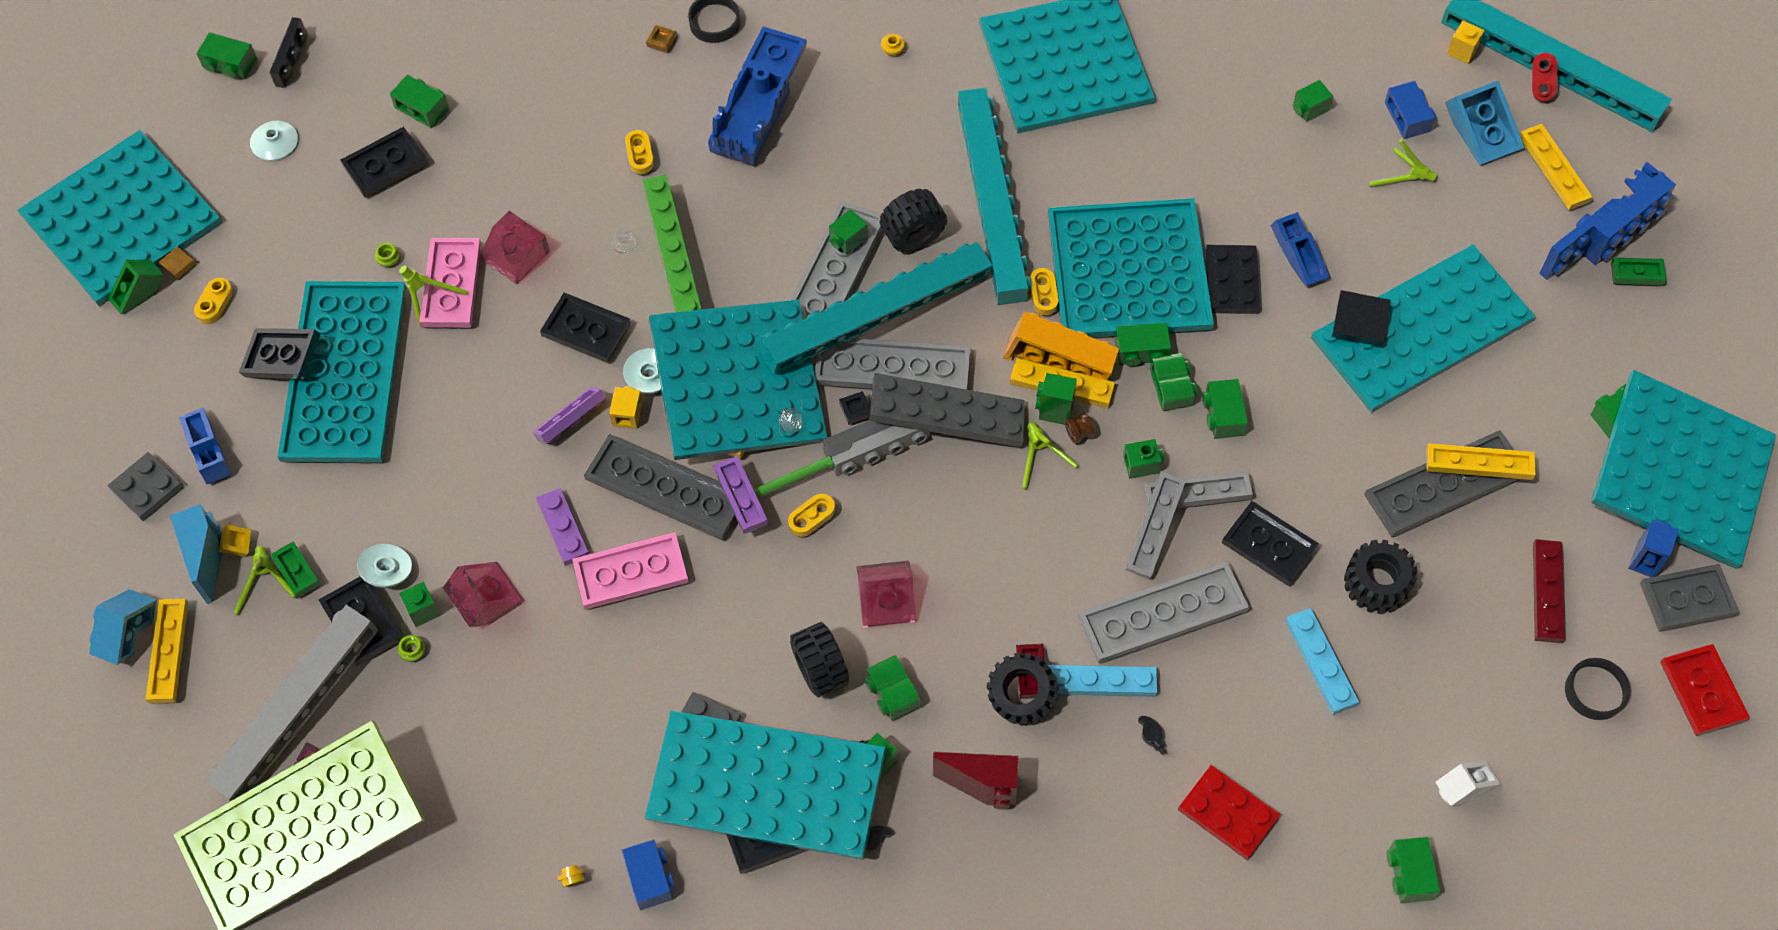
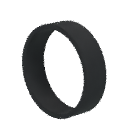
M696 0L688 12L691 32L696 38L707 43L724 42L732 38L740 27L739 8L733 0ZM709 5L726 6L736 14L734 23L727 29L719 32L703 31L697 28L692 20L700 9Z
M1588 658L1579 662L1568 675L1565 682V694L1572 708L1582 716L1593 720H1606L1617 715L1627 703L1630 696V683L1624 671L1615 663L1603 658ZM1585 667H1598L1610 672L1618 680L1622 688L1623 697L1621 705L1610 711H1597L1585 706L1579 701L1573 691V674Z

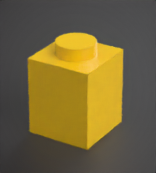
M1462 21L1452 37L1447 55L1469 64L1479 47L1484 30Z
M629 386L623 388L615 387L609 411L612 426L638 428L643 406L640 390Z

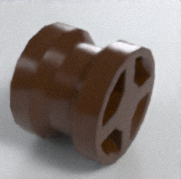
M1085 412L1080 414L1077 419L1070 418L1065 420L1067 434L1074 444L1081 442V439L1084 437L1090 438L1095 435L1093 424Z

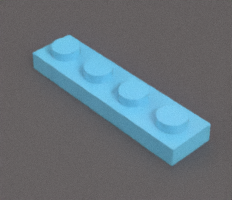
M1309 608L1287 616L1285 623L1332 715L1356 707L1359 701L1312 609Z
M1048 665L1057 678L1056 682L1059 686L1057 695L1156 697L1157 695L1156 667Z

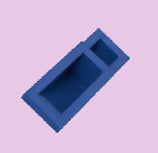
M1298 212L1277 219L1270 225L1287 260L1305 286L1329 278L1311 232H1306Z
M204 407L179 417L189 448L194 455L198 470L206 485L231 475Z

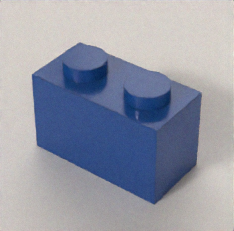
M1416 81L1389 88L1384 103L1403 139L1430 132L1435 121V112L1432 107H1429L1425 100L1424 91L1419 89Z
M1652 520L1636 544L1628 569L1648 577L1657 576L1671 556L1679 529L1671 527L1666 522Z
M655 839L622 849L639 909H647L673 900L670 891L674 890L675 886L671 873L665 874L663 864L668 862L663 847L657 848Z

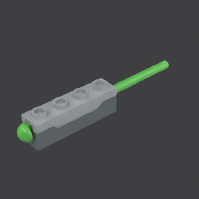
M866 421L824 439L823 450L826 458L753 490L758 499L824 469L833 468L836 477L842 474L847 475L865 464L871 465L876 463L886 455L897 454L907 446L923 443L930 437V431Z

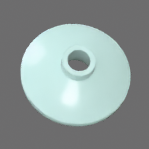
M271 121L261 125L254 131L250 139V146L255 156L259 159L279 161L294 152L299 138L297 131L289 123Z
M653 348L642 349L633 353L626 360L623 367V376L626 384L629 387L640 390L642 394H652L661 391ZM649 373L654 374L651 377H645Z
M376 544L368 547L360 554L357 562L358 573L364 581L373 586L385 588L404 582L410 575L412 568L409 555L400 547L392 544Z

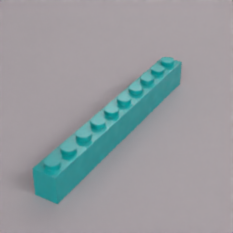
M1452 0L1445 9L1441 21L1442 24L1456 31L1461 22L1465 21L1483 29L1484 33L1480 44L1532 70L1533 60L1537 55L1541 53L1553 54L1558 60L1559 85L1650 132L1654 131L1672 101V98L1644 85L1640 81H1636L1620 71L1601 63L1597 59H1593L1480 0ZM1543 60L1540 64L1541 68L1547 69L1549 62Z
M986 87L958 91V110L987 255L993 265L991 275L997 305L1026 302L1028 291L1032 290L1030 276H1025L1027 261L1026 256H1021L1020 250H1023L1021 235L1016 233L1019 225L1017 215L1012 214V209H1014L1013 195H1008L1007 189H1010L1009 175H1004L1003 169H1006L1005 156L1000 155L999 152L1002 149L1000 135H996L995 130H998L997 118L992 116L991 113L994 110L992 96L988 97Z
M978 241L970 245L968 243L963 244L953 253H943L933 262L928 264L923 262L916 266L913 271L897 274L891 281L886 283L881 281L875 284L871 290L864 293L859 291L844 302H834L828 309L822 312H812L806 319L800 322L797 320L790 322L784 329L778 332L773 330L766 333L762 337L759 351L772 373H779L987 277L993 265Z

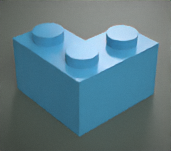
M128 589L97 605L93 613L94 625L89 639L91 643L89 654L116 665L132 657L137 632L153 624L157 600Z

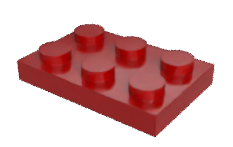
M1714 644L1668 656L1660 661L1696 736L1743 723L1750 718Z
M1212 765L1209 766L1178 807V811L1245 860L1249 859L1280 817L1278 812Z

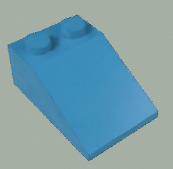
M1499 80L1445 102L1453 125L1479 165L1524 148Z
M199 504L170 515L191 583L208 604L213 601L222 552H219L222 529L219 523H216L212 512H206L203 506Z

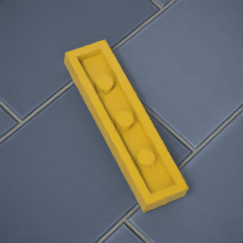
M1543 124L1521 131L1520 137L1523 144L1567 209L1572 210L1590 203L1592 195Z
M1016 358L1010 377V384L1037 391L1039 381L1044 382L1046 373L1076 378L1074 400L1109 408L1115 382Z
M1428 443L1426 448L1427 471L1527 480H1533L1535 477V452Z
M159 599L145 698L148 703H176L189 604L186 599Z

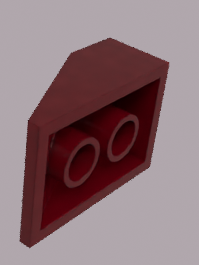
M933 752L934 777L986 805H993L996 809H1008L1010 806L1015 807L1018 756Z

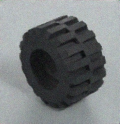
M920 188L907 191L892 200L880 215L879 224L895 250L906 253L921 249L933 242L944 231L948 220L946 213L934 194L928 189L922 190Z
M1371 540L1369 545L1366 542L1362 544L1360 549L1354 551L1344 575V581H1346L1344 587L1346 591H1350L1349 598L1351 601L1356 599L1358 607L1365 606L1367 607L1366 611L1371 613L1373 609L1377 610L1378 614H1384L1386 609L1390 613L1395 611L1396 607L1400 608L1404 605L1405 600L1407 601L1417 579L1415 577L1417 567H1413L1415 563L1413 557L1408 558L1409 552L1405 548L1400 550L1398 548L1399 544L1395 542L1393 545L1388 544L1389 540H1382L1381 543H1378L1377 540ZM1367 570H1384L1392 577L1394 583L1389 585L1378 584L1368 576Z
M823 622L816 623L790 635V644L798 667L810 691L819 698L849 684V673L842 653L831 631Z
M1014 653V657H1004V661L1001 664L997 662L994 665L995 671H990L988 676L990 683L987 682V689L989 690V694H987L988 699L995 711L1008 722L1018 723L1020 726H1026L1027 723L1034 725L1037 724V720L1046 719V714L1049 711L1053 712L1055 708L1053 705L1055 702H1058L1059 697L1057 695L1059 690L1058 683L1056 682L1057 678L1049 666L1039 657H1033L1029 653L1025 655ZM1027 674L1033 676L1038 682V692L1035 698L1026 704L1019 705L1013 703L1008 697V687L1011 681L1020 675Z

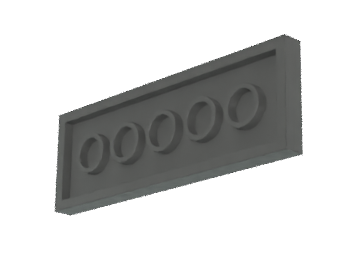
M875 373L872 382L869 421L1021 448L1024 434L1025 400Z
M1501 430L1465 445L1468 447L1514 450ZM1427 463L1367 489L1364 495L1390 536L1394 537L1519 479L1427 471Z
M611 434L608 435L584 474L585 480L722 541L736 518L719 481Z

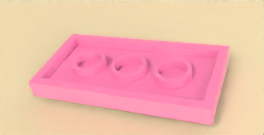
M431 238L426 277L467 290L468 294L463 295L426 283L424 285L420 315L421 327L471 328L481 251L480 238Z
M676 532L572 559L585 610L689 583Z

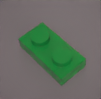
M1613 257L1611 261L1613 284L1664 285L1666 282L1664 259Z
M294 541L270 554L296 598L320 586L319 581Z

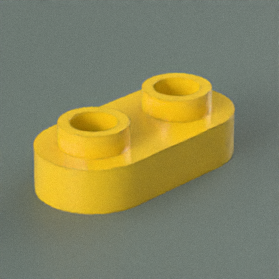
M633 130L625 137L630 168L636 174H646L654 166L649 136L642 130Z
M1038 268L1030 276L1033 308L1038 314L1047 316L1053 314L1058 308L1056 281L1051 270ZM1047 303L1049 306H1043L1042 304Z
M215 278L205 287L194 307V313L201 323L212 324L221 317L233 295V289L228 280Z
M817 494L794 510L788 518L790 532L795 536L805 537L830 520L835 513V503L832 497L827 494ZM819 508L827 509L825 512L818 511ZM799 523L806 524V526L802 528L798 527L797 525Z

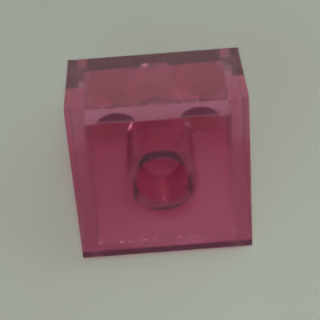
M508 211L492 227L480 258L517 285L550 250L544 234L511 211Z
M909 560L856 566L863 627L916 622L912 570Z
M498 562L458 566L443 586L444 591L469 627L490 625L524 602V599Z

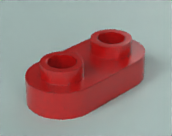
M1541 53L1535 57L1532 64V93L1540 101H1549L1556 96L1558 91V60L1553 54ZM1543 60L1549 62L1547 69H1542L1540 66ZM1543 84L1549 87L1548 92L1545 94L1540 91V87Z

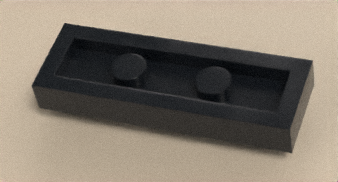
M292 17L269 73L275 87L285 88L287 80L292 76L294 63L300 57L301 46L307 40V29H305L301 18Z

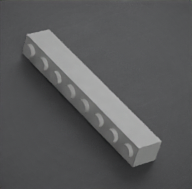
M345 605L342 610L338 611L325 632L318 635L315 644L309 652L299 659L297 667L293 672L282 680L280 688L273 697L266 700L257 717L246 725L244 733L237 742L229 746L221 762L210 770L205 783L230 801L252 790L379 631L376 626L348 605Z

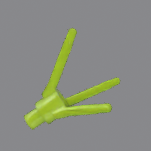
M1400 139L1399 143L1408 156L1397 148H1394L1393 152L1411 165L1409 174L1369 182V186L1417 180V178L1433 182L1437 173L1429 170V167L1416 157L1404 140Z
M406 265L402 266L399 270V273L404 277V281L408 284L419 325L421 310L416 291L426 283L463 295L468 294L467 290L420 275L416 270L409 269Z
M1035 422L1028 424L1027 429L1030 441L1023 477V489H1027L1034 451L1036 449L1049 447L1072 467L1078 468V464L1055 446Z
M258 546L255 549L253 567L234 610L235 615L239 614L253 581L258 574L271 573L292 598L296 597L288 583L277 572L273 564L269 562V555L266 553L264 546Z

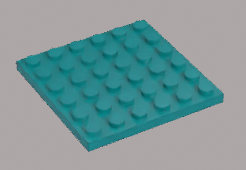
M1059 0L979 18V25L1017 134L1154 104V94L1117 0Z
M141 130L127 137L17 209L22 218L98 306L108 301L107 298L125 260L150 259L158 267L160 266L159 261L174 248L179 247L183 250L222 224L220 217Z
M1194 198L1048 207L1060 322L1066 328L1084 332L1089 337L1115 336L1117 326L1166 322L1168 332L1213 330L1214 322Z
M799 299L649 315L650 330L674 460L820 443L827 438L811 358L773 374L759 351L762 337L766 333L773 330L778 332L792 321L797 320L800 322L803 320Z
M1633 370L1628 376L1591 503L1645 528L1648 527L1652 520L1666 522L1671 527L1679 529L1676 542L1737 569L1743 563L1776 434Z

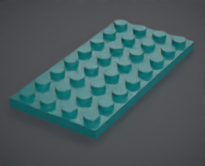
M1472 244L1378 296L1379 298L1391 300L1382 347L1332 337L1334 321L1314 331L1311 339L1372 413L1530 324L1536 316L1476 246Z
M306 281L298 329H315L320 333V337L305 379H290L277 456L280 462H383L406 294L405 282Z
M671 710L645 819L647 821L864 860L887 749L877 745Z

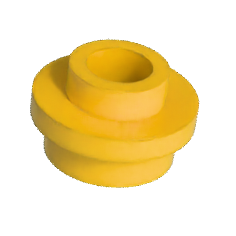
M897 34L886 35L881 41V48L886 55L897 56L904 49V40Z
M573 865L562 869V875L557 877L558 881L562 882L563 887H568L585 881L583 874L586 871L585 868L579 869L578 865Z

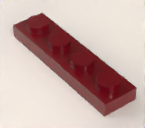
M1535 539L1533 542L1535 641L1563 643L1565 640L1562 542Z

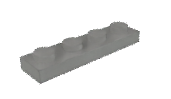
M1163 471L1160 472L1125 570L1148 579L1151 578L1184 488L1185 479Z
M1248 471L1186 478L1176 508L1252 499L1253 493ZM1156 482L1144 483L1147 507Z

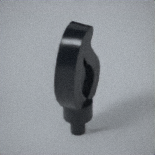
M1140 716L1138 723L1143 726V741L1153 746L1161 755L1166 754L1165 744L1162 741L1163 732L1159 724L1148 716Z
M885 826L870 827L866 850H874L885 837L890 838L892 836L891 830Z

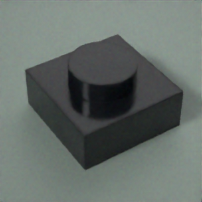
M863 391L839 399L840 407L848 425L870 418V406Z

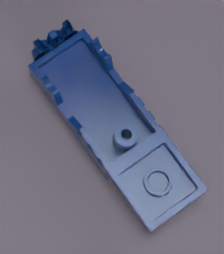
M762 27L742 66V70L737 75V80L733 83V88L730 89L725 108L719 106L716 117H713V131L708 139L709 152L754 166L790 94L789 80L807 46L806 39Z
M1646 162L1641 171L1636 170L1634 172L1636 175L1635 179L1626 178L1624 180L1634 194L1630 197L1623 195L1622 199H1611L1593 215L1585 214L1576 224V228L1551 247L1539 274L1546 280L1554 274L1559 275L1567 267L1568 262L1571 260L1575 262L1582 255L1595 266L1603 259L1605 261L1609 260L1619 246L1625 247L1632 240L1636 232L1641 234L1649 226L1651 220L1657 221L1665 213L1666 209L1664 207L1672 200L1674 196L1672 192L1676 183L1669 179L1664 172L1658 171L1650 163Z

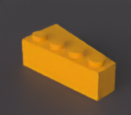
M1024 311L1010 335L1003 359L1012 361L1013 357L1107 380L1112 373L1119 348L1112 346L1107 341H1099L1089 337L1084 332L1066 328L1061 323L1041 318L1036 313Z

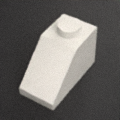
M1486 761L1460 764L1436 781L1441 797L1450 806L1464 804L1501 785Z

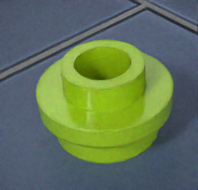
M382 243L376 248L374 257L380 266L389 267L398 262L400 253L396 246L390 243Z
M415 635L405 636L398 644L399 656L408 662L420 659L425 652L423 640ZM415 646L416 650L409 653L408 649Z

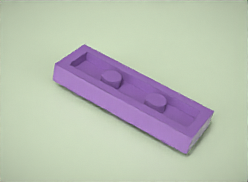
M591 386L532 433L538 441L547 444L560 438L563 430L578 424L581 421V416L596 410L601 405V401L606 398L605 394L601 389Z
M738 456L713 465L743 534L768 525V520Z
M561 488L536 497L564 565L572 564L573 558L589 555Z

